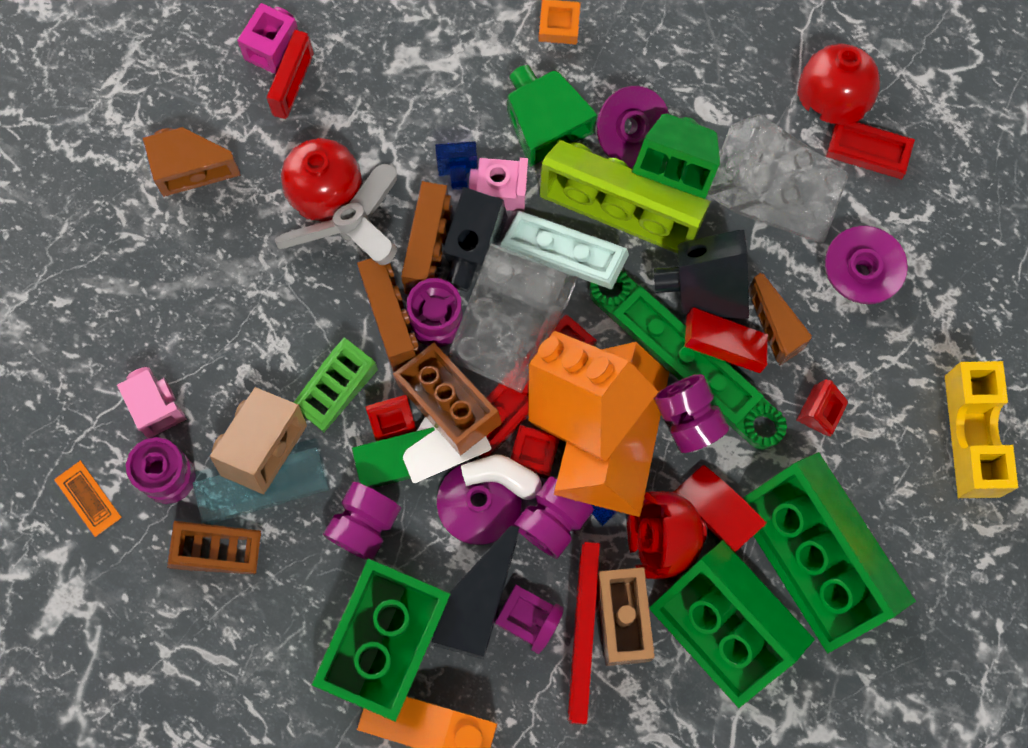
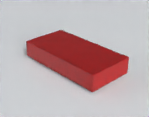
M294 30L266 97L272 115L285 120L288 118L314 55L308 33Z
M858 122L845 125L835 124L825 157L902 180L907 171L915 139Z
M694 307L686 317L685 347L757 373H761L767 366L768 334Z

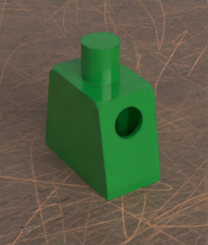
M522 65L510 74L509 79L516 90L507 96V111L525 158H528L530 167L544 160L545 156L560 140L571 144L595 133L596 112L559 72L551 71L537 79L529 65Z
M662 114L646 134L632 173L705 199L720 166L717 133L712 129L698 125L690 117L679 118L670 114Z

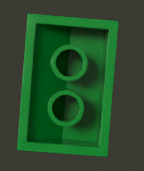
M724 540L706 554L649 607V610L738 709L796 663L815 640Z
M368 558L312 682V686L396 722L450 597V593Z

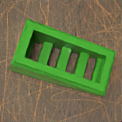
M343 338L293 403L298 404L303 416L324 433L378 371L377 365L372 358L349 340ZM347 358L359 367L356 373L343 364ZM335 371L349 381L346 387L331 377ZM324 384L339 395L335 401L320 390ZM313 397L328 408L325 415L308 403Z

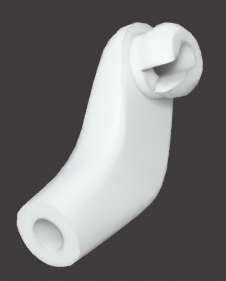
M492 455L461 465L466 486L484 482H497L524 500L534 499L542 487L540 477L536 473L503 455Z

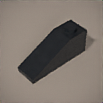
M511 525L449 592L450 597L433 634L432 644L434 646L484 660L518 540L519 527Z

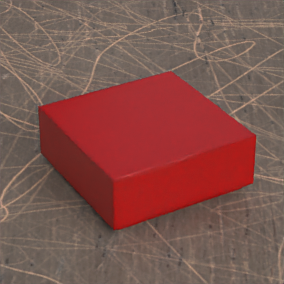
M520 425L510 459L533 471L538 476L548 479L560 439L550 433Z

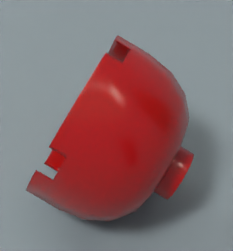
M842 43L828 45L813 54L803 69L798 82V97L802 106L808 112L811 107L814 111L821 114L819 119L826 123L845 125L858 122L863 119L866 112L873 108L880 88V73L874 59L865 50L854 45Z
M317 138L306 140L296 146L284 160L281 171L283 192L290 206L299 211L301 216L315 221L324 222L332 220L335 212L342 206L349 204L363 185L359 164L352 153L344 145L330 139Z
M645 492L640 517L628 514L627 537L630 553H633L638 549L639 558L642 564H636V568L644 567L646 579H659L681 575L696 563L707 537L705 522L688 499L675 492Z

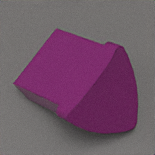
M515 585L495 625L532 645L531 650L540 654L554 635L563 615L564 607L557 603L552 605Z

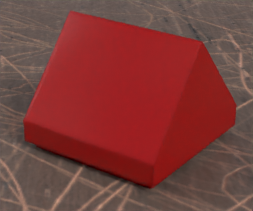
M826 379L813 386L796 421L831 437L844 413L848 400L832 380Z
M407 395L365 406L376 441L417 431Z

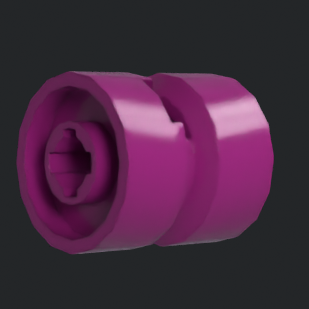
M440 278L426 279L411 289L407 298V312L415 337L427 346L435 343L438 347H444L455 341L463 328L462 302L458 290L450 282Z
M696 374L681 379L667 386L654 397V401L663 419L673 423L669 432L681 453L702 449L716 442L729 431V426L720 407L711 405L714 395L703 374Z
M155 437L141 441L130 451L126 461V475L131 484L155 502L162 504L177 503L187 497L193 489L196 480L194 465L176 445L167 439Z
M549 477L535 496L538 504L536 506L528 505L513 526L519 527V533L538 549L552 558L558 559L572 541L570 531L580 530L593 513L594 508L591 504L553 495L557 478Z
M352 482L341 501L345 509L344 512L333 515L323 536L337 546L366 561L368 558L374 560L384 542L380 533L383 530L391 529L402 509L397 503L374 489L358 482Z

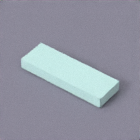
M519 210L501 242L504 251L611 290L629 256L628 250L625 247Z

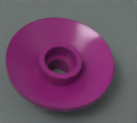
M627 86L617 90L608 97L599 112L597 135L603 151L609 158H617L625 162L629 167H634L646 134L662 114H669L663 99L653 90L642 86ZM627 119H629L632 124L631 130L628 133H626L624 129L625 121Z
M856 226L841 232L831 242L825 256V271L831 285L843 297L860 304H877L890 299L900 290L907 276L908 262L902 246L888 232L872 226ZM864 265L868 269L869 274L863 275L856 270V266Z
M461 465L454 468L444 478L437 494V511L441 523L453 537L471 545H486L496 542L511 525L513 526L521 512V498L502 484L484 482L466 486ZM475 493H483L487 497V502L481 507H476L471 503V497Z

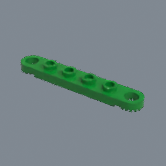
M621 271L616 280L620 284L622 291L621 294L614 298H606L607 296H603L599 292V285L590 283L589 292L592 301L678 380L696 374H703L714 395L711 405L720 407L727 424L751 446L765 450L771 449L780 443L787 429L786 418L783 417L782 412L770 404L755 387L727 362L685 347L686 326L641 285H637L627 276L626 272ZM759 417L769 418L775 425V435L769 438L758 436L757 432H754L753 421Z

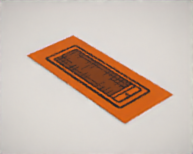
M81 460L54 479L94 537L122 518Z

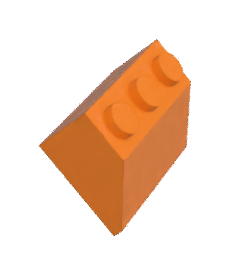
M554 331L549 338L542 342L537 354L529 363V421L534 426L604 462L608 460L659 392L629 360L557 331Z

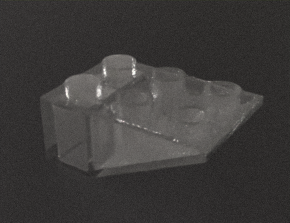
M756 114L732 124L719 154L720 166L707 195L737 214L820 244L825 243L849 174L761 114Z
M491 243L447 357L461 367L522 392L529 380V363L537 354L542 342L551 336L561 320L578 276L506 246Z

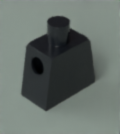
M463 187L443 250L447 262L452 264L446 281L450 282L456 289L468 292L475 272L482 275L488 273L508 219L503 199ZM477 244V247L471 251L464 250L468 245Z
M744 230L681 242L677 246L679 267L654 268L655 293L680 292L681 309L685 315H688L694 307L718 317L749 318L748 253Z

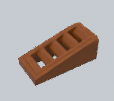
M759 273L753 278L748 288V293L764 332L768 334V342L775 359L781 366L803 351L812 339V335L766 276Z
M174 521L167 568L255 575L261 531ZM185 536L194 537L191 557L182 556ZM203 537L211 538L209 559L200 558ZM220 539H229L226 561L218 560ZM238 540H246L244 563L235 562Z

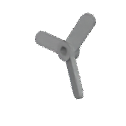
M389 164L377 166L351 202L339 208L332 220L279 235L275 238L277 248L284 249L340 233L344 240H353L379 265L390 263L396 255V245L377 229L369 219L396 183V169Z

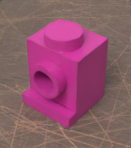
M260 3L237 40L244 60L276 75L293 32L298 30L293 15L283 8L275 7L273 9Z

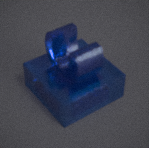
M476 141L436 144L438 176L450 175L452 190H462L463 187L468 188L467 174L470 173L471 169H478Z

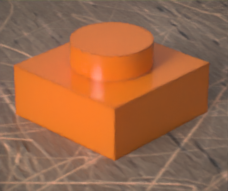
M542 0L539 42L577 45L581 2Z

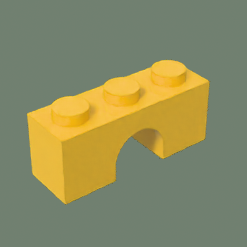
M1003 361L960 362L945 375L958 499L1001 498L1018 488L1013 445H1002L998 430L1000 411L1008 403Z

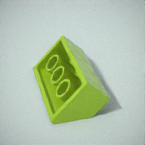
M560 140L542 162L541 198L677 254V246L681 242L696 239L711 202L632 173L633 169L629 168L625 162L617 158L606 159L596 155L588 147L580 143L573 142L569 144Z

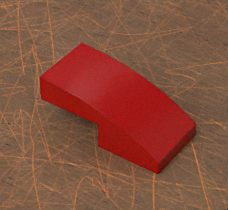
M705 465L700 467L673 491L688 499L698 511L705 525L720 541L724 540L734 552L767 524L740 495Z

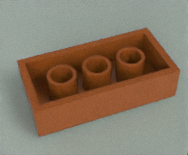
M421 182L401 275L405 294H409L411 289L421 281L429 278H438L436 266L441 267L443 252H441L442 243H446L448 228H446L447 220H451L453 205H451L452 195H448L447 185Z
M372 258L357 262L392 371L395 372L420 353L414 332L408 333L412 331L406 308L403 309L402 297L398 285H396L391 264L379 265Z
M435 343L431 344L393 373L398 387L460 456L502 424L498 410Z

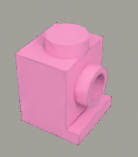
M479 158V169L470 170L469 189L503 199L506 210L524 212L528 158H520V161ZM493 180H503V181H502V182H494Z
M149 367L139 368L131 372L126 377V381L117 384L138 430L147 438H151L187 420L182 410L173 402L176 399L165 378L158 381Z

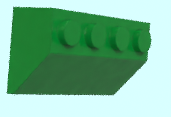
M819 452L795 462L743 497L767 523L754 535V538L827 654L897 616L916 602Z

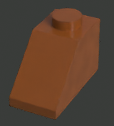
M183 127L176 129L164 128L155 132L154 135L143 138L153 180L163 197L241 176L231 151Z

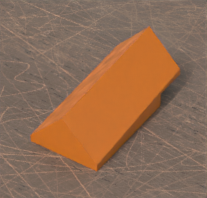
M637 342L602 349L629 360L659 392L667 387L669 372ZM654 399L606 462L566 442L553 495L640 517L661 417Z

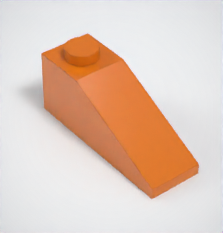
M406 697L396 722L363 708L357 730L413 748H491L498 724Z

